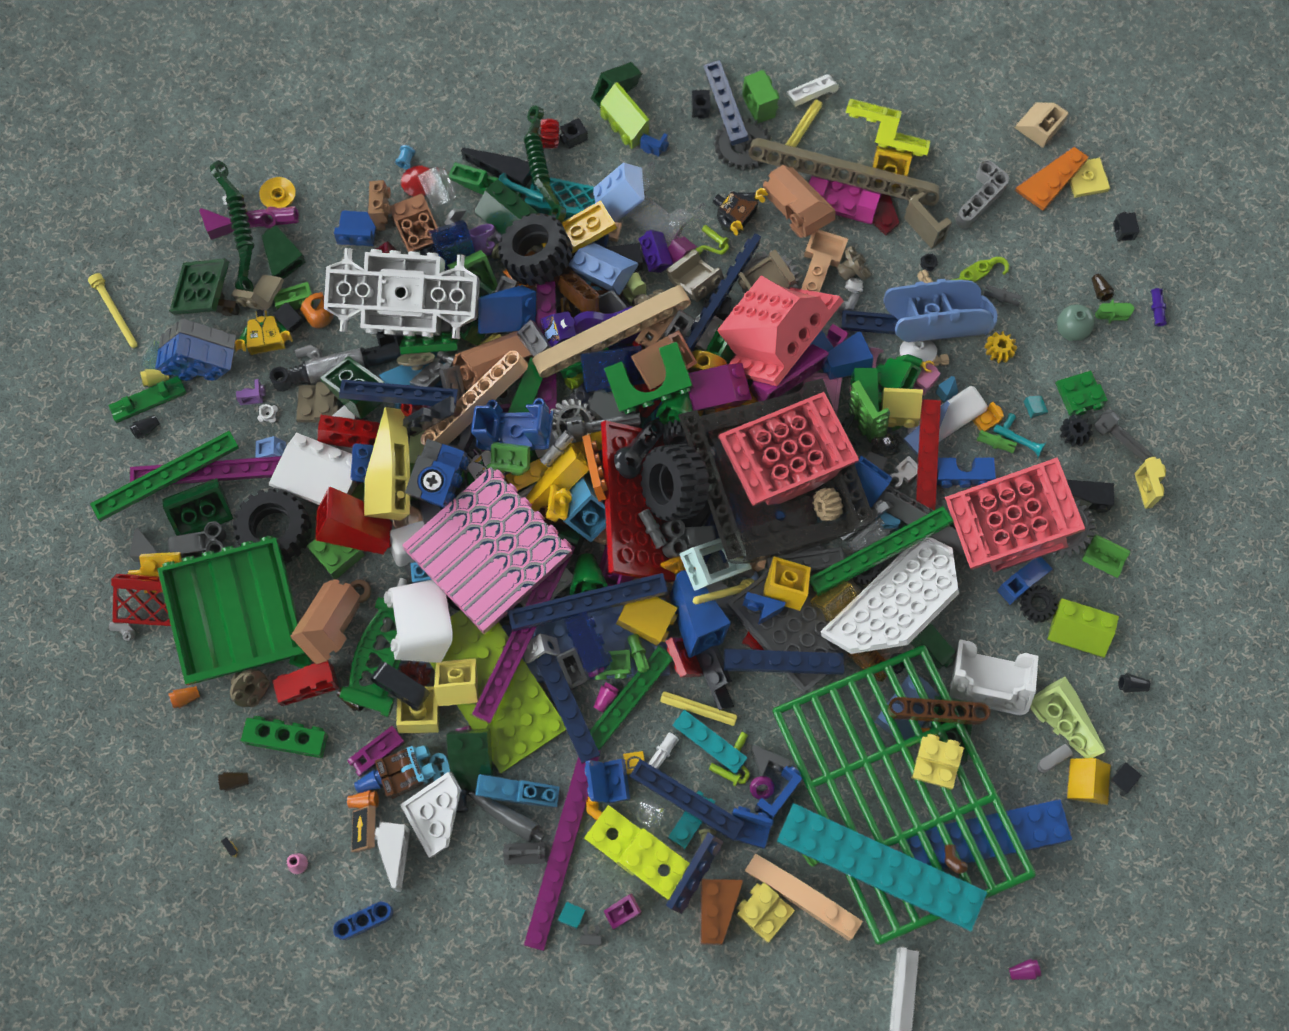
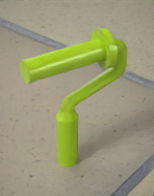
M704 225L702 231L715 240L722 250L720 251L705 245L697 247L695 250L699 252V255L703 250L719 255L725 254L729 249V239L721 237L710 227Z
M741 732L734 745V748L738 751H741L748 737L746 733ZM711 763L709 767L710 771L734 782L733 786L735 787L738 783L745 784L750 776L749 770L744 765L741 768L745 772L743 779H741L742 774L738 773L736 775L714 763Z

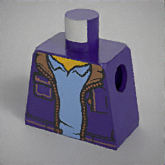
M569 312L556 313L540 319L545 338L551 347L576 335L574 319Z

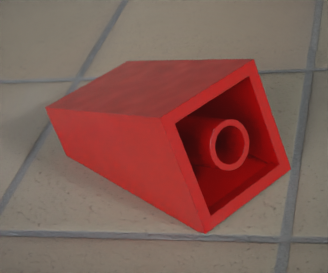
M328 487L317 509L315 541L384 555L387 548L391 547L390 531L392 530L393 522L390 519L364 516V501L333 487Z

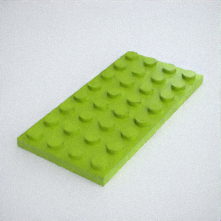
M460 610L450 617L453 633L452 642L442 661L476 658L479 700L509 637L499 622L486 634H483ZM521 659L490 724L472 716L477 703L457 704L472 730L490 729L492 761L501 774L566 731L560 715L523 659ZM429 662L435 670L436 662Z

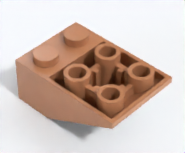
M423 193L390 205L391 217L408 252H414L443 241Z
M679 330L631 356L649 390L662 384L666 377V369L658 348L677 342L687 369L697 364Z

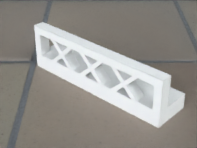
M904 947L897 948L889 1031H912L919 951L908 950Z

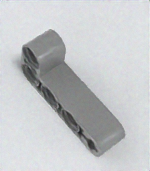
M989 160L981 162L976 173L977 180L983 186L959 210L956 224L960 228L970 227L1007 187L1009 175Z

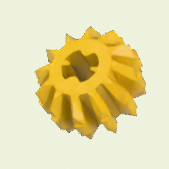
M1002 331L1000 335L995 332L992 336L988 337L984 347L987 349L986 355H992L991 361L996 358L997 363H1000L1001 360L1006 363L1009 358L1014 357L1017 346L1015 345L1016 339H1010L1011 334L1005 336L1004 331Z

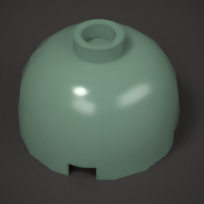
M1069 305L1061 311L1057 318L1058 332L1069 341H1083L1089 337L1094 329V315L1084 305Z

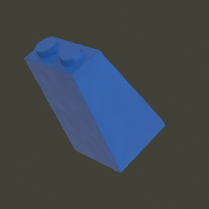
M683 570L676 575L669 597L671 604L677 607L675 614L678 616L676 620L687 655L691 658L704 652L711 646L721 645L731 623L715 600L701 604L693 603L694 597L710 592L706 587L694 591L687 571Z

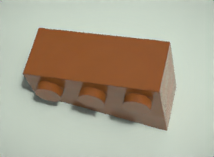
M701 880L700 945L723 944L743 880Z

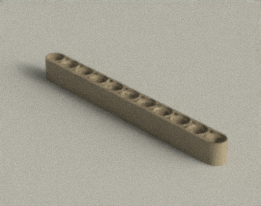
M761 138L754 139L749 148V156L756 161L779 167L786 165L789 168L790 166L798 172L909 200L915 194L919 195L924 192L926 195L922 204L929 206L935 205L939 201L940 189L931 182ZM759 147L761 151H756L754 148ZM771 152H777L779 155L774 156ZM793 156L796 160H790L788 157ZM806 161H812L814 164L809 165ZM828 165L831 168L825 169L823 166ZM847 170L848 173L843 174L840 171ZM863 174V175H865L866 177H865V178H859L858 175ZM881 179L883 180V182L878 183L875 180ZM897 183V184H900L901 186H900V187H894L893 184ZM916 188L918 191L912 192L910 189ZM928 193H934L935 195H934V196H929V195H927V194H928Z

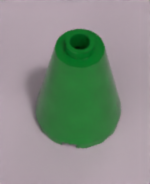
M689 392L683 395H679V393L673 394L671 399L662 402L657 410L656 417L660 418L663 425L668 424L669 421L674 423L676 419L678 422L680 419H684V422L689 420L690 423H694V411Z
M584 553L577 558L569 591L570 595L608 586L593 554Z

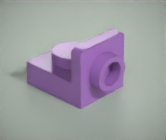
M254 379L255 389L245 388L242 391H236V398L240 405L263 403V396L266 395L265 386L261 385L259 379Z

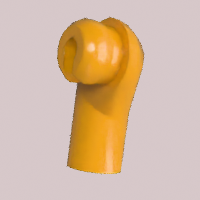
M588 796L586 812L595 820L600 817L602 811L599 810V802L591 801Z

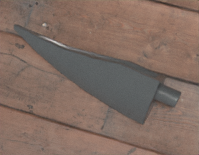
M469 791V796L480 807L513 833L529 843L532 838L542 842L545 835L538 831L539 824L487 797L475 796L474 792Z

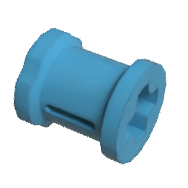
M402 145L400 148L401 153L399 158L396 159L395 164L400 168L409 169L411 167L410 161L412 156H415L416 151L410 146Z

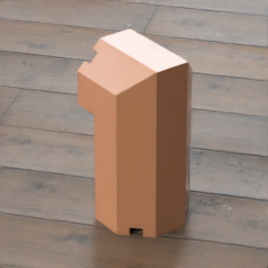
M782 165L769 174L770 180L768 182L765 180L763 188L768 193L766 197L784 214L787 220H791L790 227L800 238L809 236L836 219L835 209L793 167L789 166L788 168L786 165Z
M518 331L455 354L453 366L460 367L464 390H469L510 351H517L527 363L530 357H534L518 334Z
M336 579L323 584L290 636L315 664L327 661L331 658L329 654L333 650L337 653L347 639L344 631L359 608L360 595L348 583L344 585L339 584L340 581Z

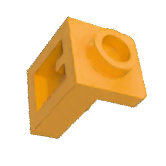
M992 402L984 413L972 421L979 430L986 432L996 426V424L1001 423L1004 417L1003 410Z

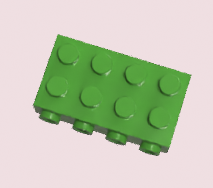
M858 380L852 383L849 414L850 416L851 414L855 415L854 420H857L859 423L858 429L862 436L866 435L870 443L873 441L879 442L886 437L890 410L886 408L877 412Z

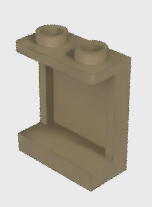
M922 192L919 195H913L909 199L904 219L932 249L946 239L952 222L945 218L938 223L922 205L926 195Z
M695 249L666 269L670 282L675 286L681 285L686 294L696 302L717 288L722 279L724 280L722 270L719 267L714 270L702 261L699 252Z
M776 249L771 251L767 258L746 272L738 274L740 287L747 291L750 290L760 276L787 289L796 284V278Z

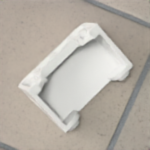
M433 580L389 588L388 592L386 591L384 594V603H387L388 608H394L397 635L395 639H392L391 650L394 651L395 660L441 663L451 645L453 636L446 594Z
M959 639L949 695L953 699L984 703L993 710L1024 715L1029 711L1036 692L1038 656L1024 653L1018 655L1014 662L977 654V646L973 642Z

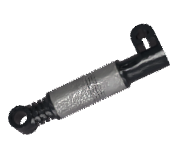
M377 332L378 346L366 349L360 347L346 352L343 351V353H334L326 357L322 356L313 360L303 361L299 368L294 366V369L290 367V370L288 368L276 367L271 370L269 378L277 391L283 392L288 390L293 383L297 385V382L301 384V381L307 384L320 382L321 376L347 356L368 370L371 366L396 361L401 354L396 335H388L390 343L386 344L385 336L387 334Z

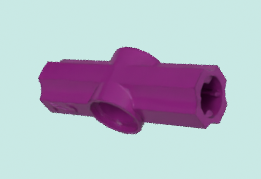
M270 206L266 209L247 211L246 214L249 217L247 222L250 223V227L264 226L272 228L275 225L299 222V212L295 206L283 208Z

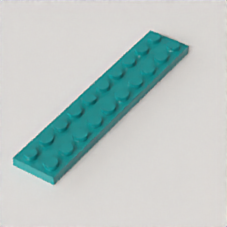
M794 803L777 839V843L970 932L974 927L987 894L986 891Z

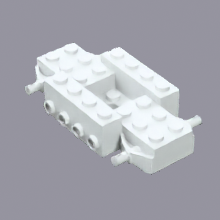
M345 248L344 259L326 267L324 309L339 318L340 332H348L349 319L361 314L360 328L369 334L384 332L387 335L403 333L404 336H414L415 334H422V337L440 336L441 319H443L453 327L452 338L460 339L461 326L478 318L480 280L478 276L465 269V255H457V266L445 271V260L438 256L437 253H427V256L420 255L419 252H408L407 255L401 254V251L390 250L389 253H382V250L371 249V252H365L363 269L353 263V249ZM399 288H405L406 294L402 298H398L396 295V291Z

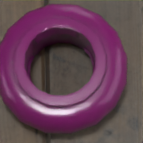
M766 776L756 777L750 784V792L756 799H767L775 790L773 781ZM764 784L768 786L764 791L757 790L759 785Z

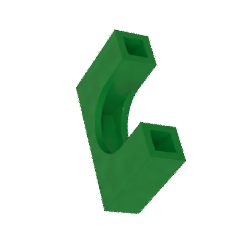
M677 342L658 348L666 369V377L663 384L655 391L641 392L636 390L631 383L625 363L623 362L604 368L619 412H625V415L636 412L635 408L640 406L647 408L653 406L654 401L659 399L663 402L671 399L673 394L679 393V395L690 392V388L694 386Z

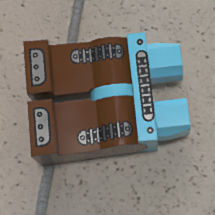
M424 745L417 748L410 746L396 754L375 760L380 778H383L381 781L387 797L395 799L423 784L429 783V778L437 774L433 763L425 766L422 760L431 756L427 746Z

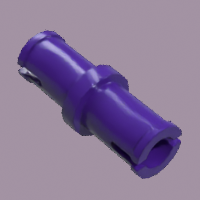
M1155 288L1151 290L1153 303L1151 310L1154 312L1155 326L1167 325L1165 315L1167 307L1163 299V289Z

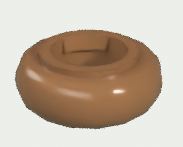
M361 579L351 582L350 585L354 589L360 586L365 589L364 593L360 595L358 603L367 601L371 595L369 583Z

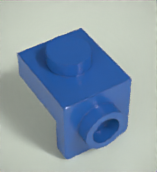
M664 133L659 141L643 134L640 139V148L648 154L652 153L660 156L662 151L665 152L668 148V135Z

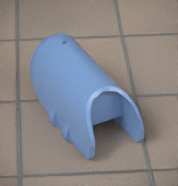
M937 279L936 282L924 283L923 281L915 282V285L888 289L883 299L888 312L899 320L895 327L896 335L905 342L987 335L991 333L997 323V311L994 305L985 296L981 295L980 287L975 282L969 280Z

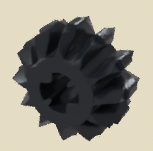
M1072 415L1069 419L1063 421V425L1060 427V431H1062L1060 437L1066 438L1065 443L1070 441L1072 447L1076 444L1081 447L1084 443H1088L1089 437L1093 435V431H1091L1092 424H1087L1088 418L1082 420L1081 415H1078L1077 418Z

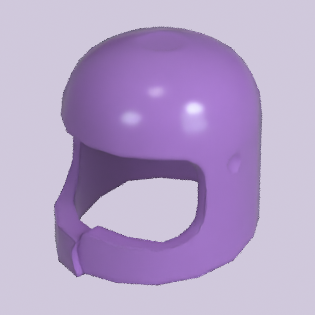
M479 225L467 232L469 248L472 254L480 250L486 256L492 254L495 243L487 240V238L495 233L494 225Z

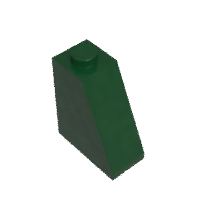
M632 62L601 72L591 96L592 101L600 108L601 101L617 82L626 93L638 85L642 72Z
M276 225L267 229L261 235L272 276L285 279L306 263L303 254Z
M931 622L910 642L914 648L925 645L935 666L939 670L943 665L947 668L954 660L952 656L956 651Z

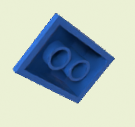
M523 285L478 298V333L480 334L519 331L530 320L536 323V291Z

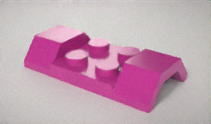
M814 175L811 176L809 184L835 209V215L872 225L882 193Z

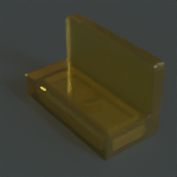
M844 582L820 596L816 595L810 602L812 605L821 608L826 621L831 622L857 597V594L852 584Z

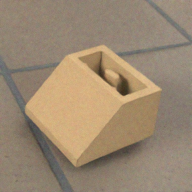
M1035 103L1017 123L1015 129L1043 148L1064 125L1069 113L1055 103Z

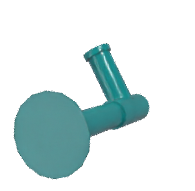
M506 173L499 177V180L509 189L539 202H545V198L539 189L534 191L515 184L507 178Z
M1009 413L1003 426L996 424L993 432L1030 448L1036 453L1037 459L1040 457L1047 441L1042 444L1035 443L1009 430L1016 419V415Z

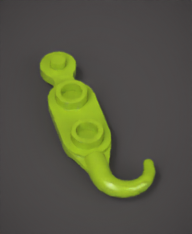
M998 256L988 260H980L964 269L958 279L951 280L977 282L989 274L992 267L997 263H1002L1005 266V270L1002 272L1005 275L1008 273L1010 265L1005 258Z

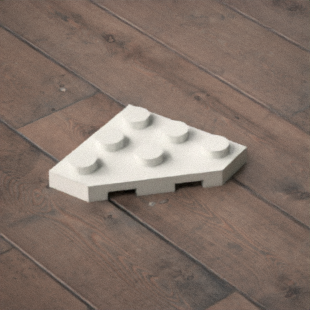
M447 772L400 804L429 858L434 857L449 847L461 788L452 772Z

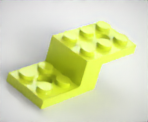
M854 99L849 100L846 113H849L850 117L859 118L861 116L865 117L867 121L874 123L880 121L875 140L878 146L884 148L889 146L895 147V150L900 152L911 151L913 155L920 157L928 154L929 140L896 132L902 111Z
M609 805L584 837L587 842L632 876H637L667 900L670 899L690 864L647 830L638 828ZM614 828L617 830L618 836L615 840H610L607 837L606 832L608 829ZM662 864L669 867V874L665 877L661 876L658 872V868Z

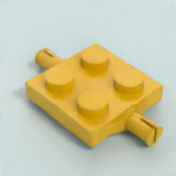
M181 552L141 554L139 556L140 570H129L128 574L159 576L157 568L163 567V563L170 561L175 563L182 562Z

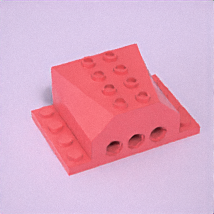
M760 276L750 290L744 294L738 305L733 308V311L717 331L736 355L730 361V364L742 363L746 379L778 386L844 301L837 295L792 287L787 289Z
M825 392L719 435V439L752 506L764 501L767 505L781 504L829 481L838 474L840 469L859 461Z
M1058 457L945 497L971 570L990 564L993 572H997L1067 548L1066 537L1085 531Z

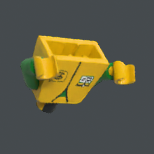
M257 310L256 319L248 321L247 327L244 328L240 338L235 340L234 349L235 352L239 349H243V352H246L247 346L250 355L286 349L285 341L290 340L293 342L290 331L280 321H276L274 316L267 317L266 310Z

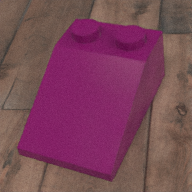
M742 363L727 364L689 373L694 386L690 388L689 392L693 411L739 406L752 399Z

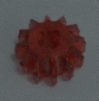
M408 661L407 664L403 663L401 665V670L399 671L424 687H427L426 684L430 683L431 679L428 676L431 672L430 670H425L426 664L420 666V661H416L415 664L412 661Z

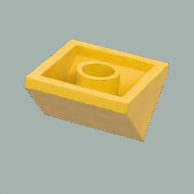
M1097 758L1070 759L1067 799L1108 805L1111 765Z

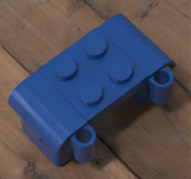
M541 398L536 399L533 404L526 405L530 412L502 413L503 409L493 399L489 400L486 405L476 406L471 426V433L477 439L476 447L481 450L491 451V444L498 442L530 446V450L549 449L554 410H551L549 414V407Z

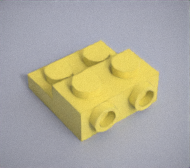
M1151 457L1146 459L1135 472V478L1145 509L1152 508L1164 496V487L1160 482L1166 475V468L1161 463L1160 458Z
M928 734L927 737L923 736L912 779L953 789L964 747H960V743L954 740H948L947 743L939 741L940 737Z
M763 882L762 885L757 883L750 891L752 897L748 901L744 899L736 909L739 910L737 916L769 943L795 910Z

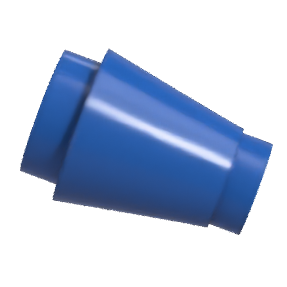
M374 769L357 782H354V786L358 793L380 789L383 787L381 781L383 778H380L378 770Z

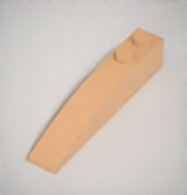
M756 853L745 869V872L760 882H765L776 893L848 941L853 939L863 922L826 896Z

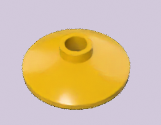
M274 177L263 183L259 196L261 202L266 207L283 208L288 207L294 201L296 190L290 180L283 177Z

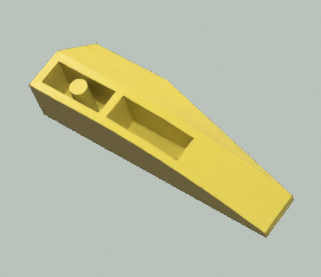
M384 408L365 476L364 516L402 520L410 515V496L405 493L410 479L409 443L407 427L403 426L405 415L401 409Z

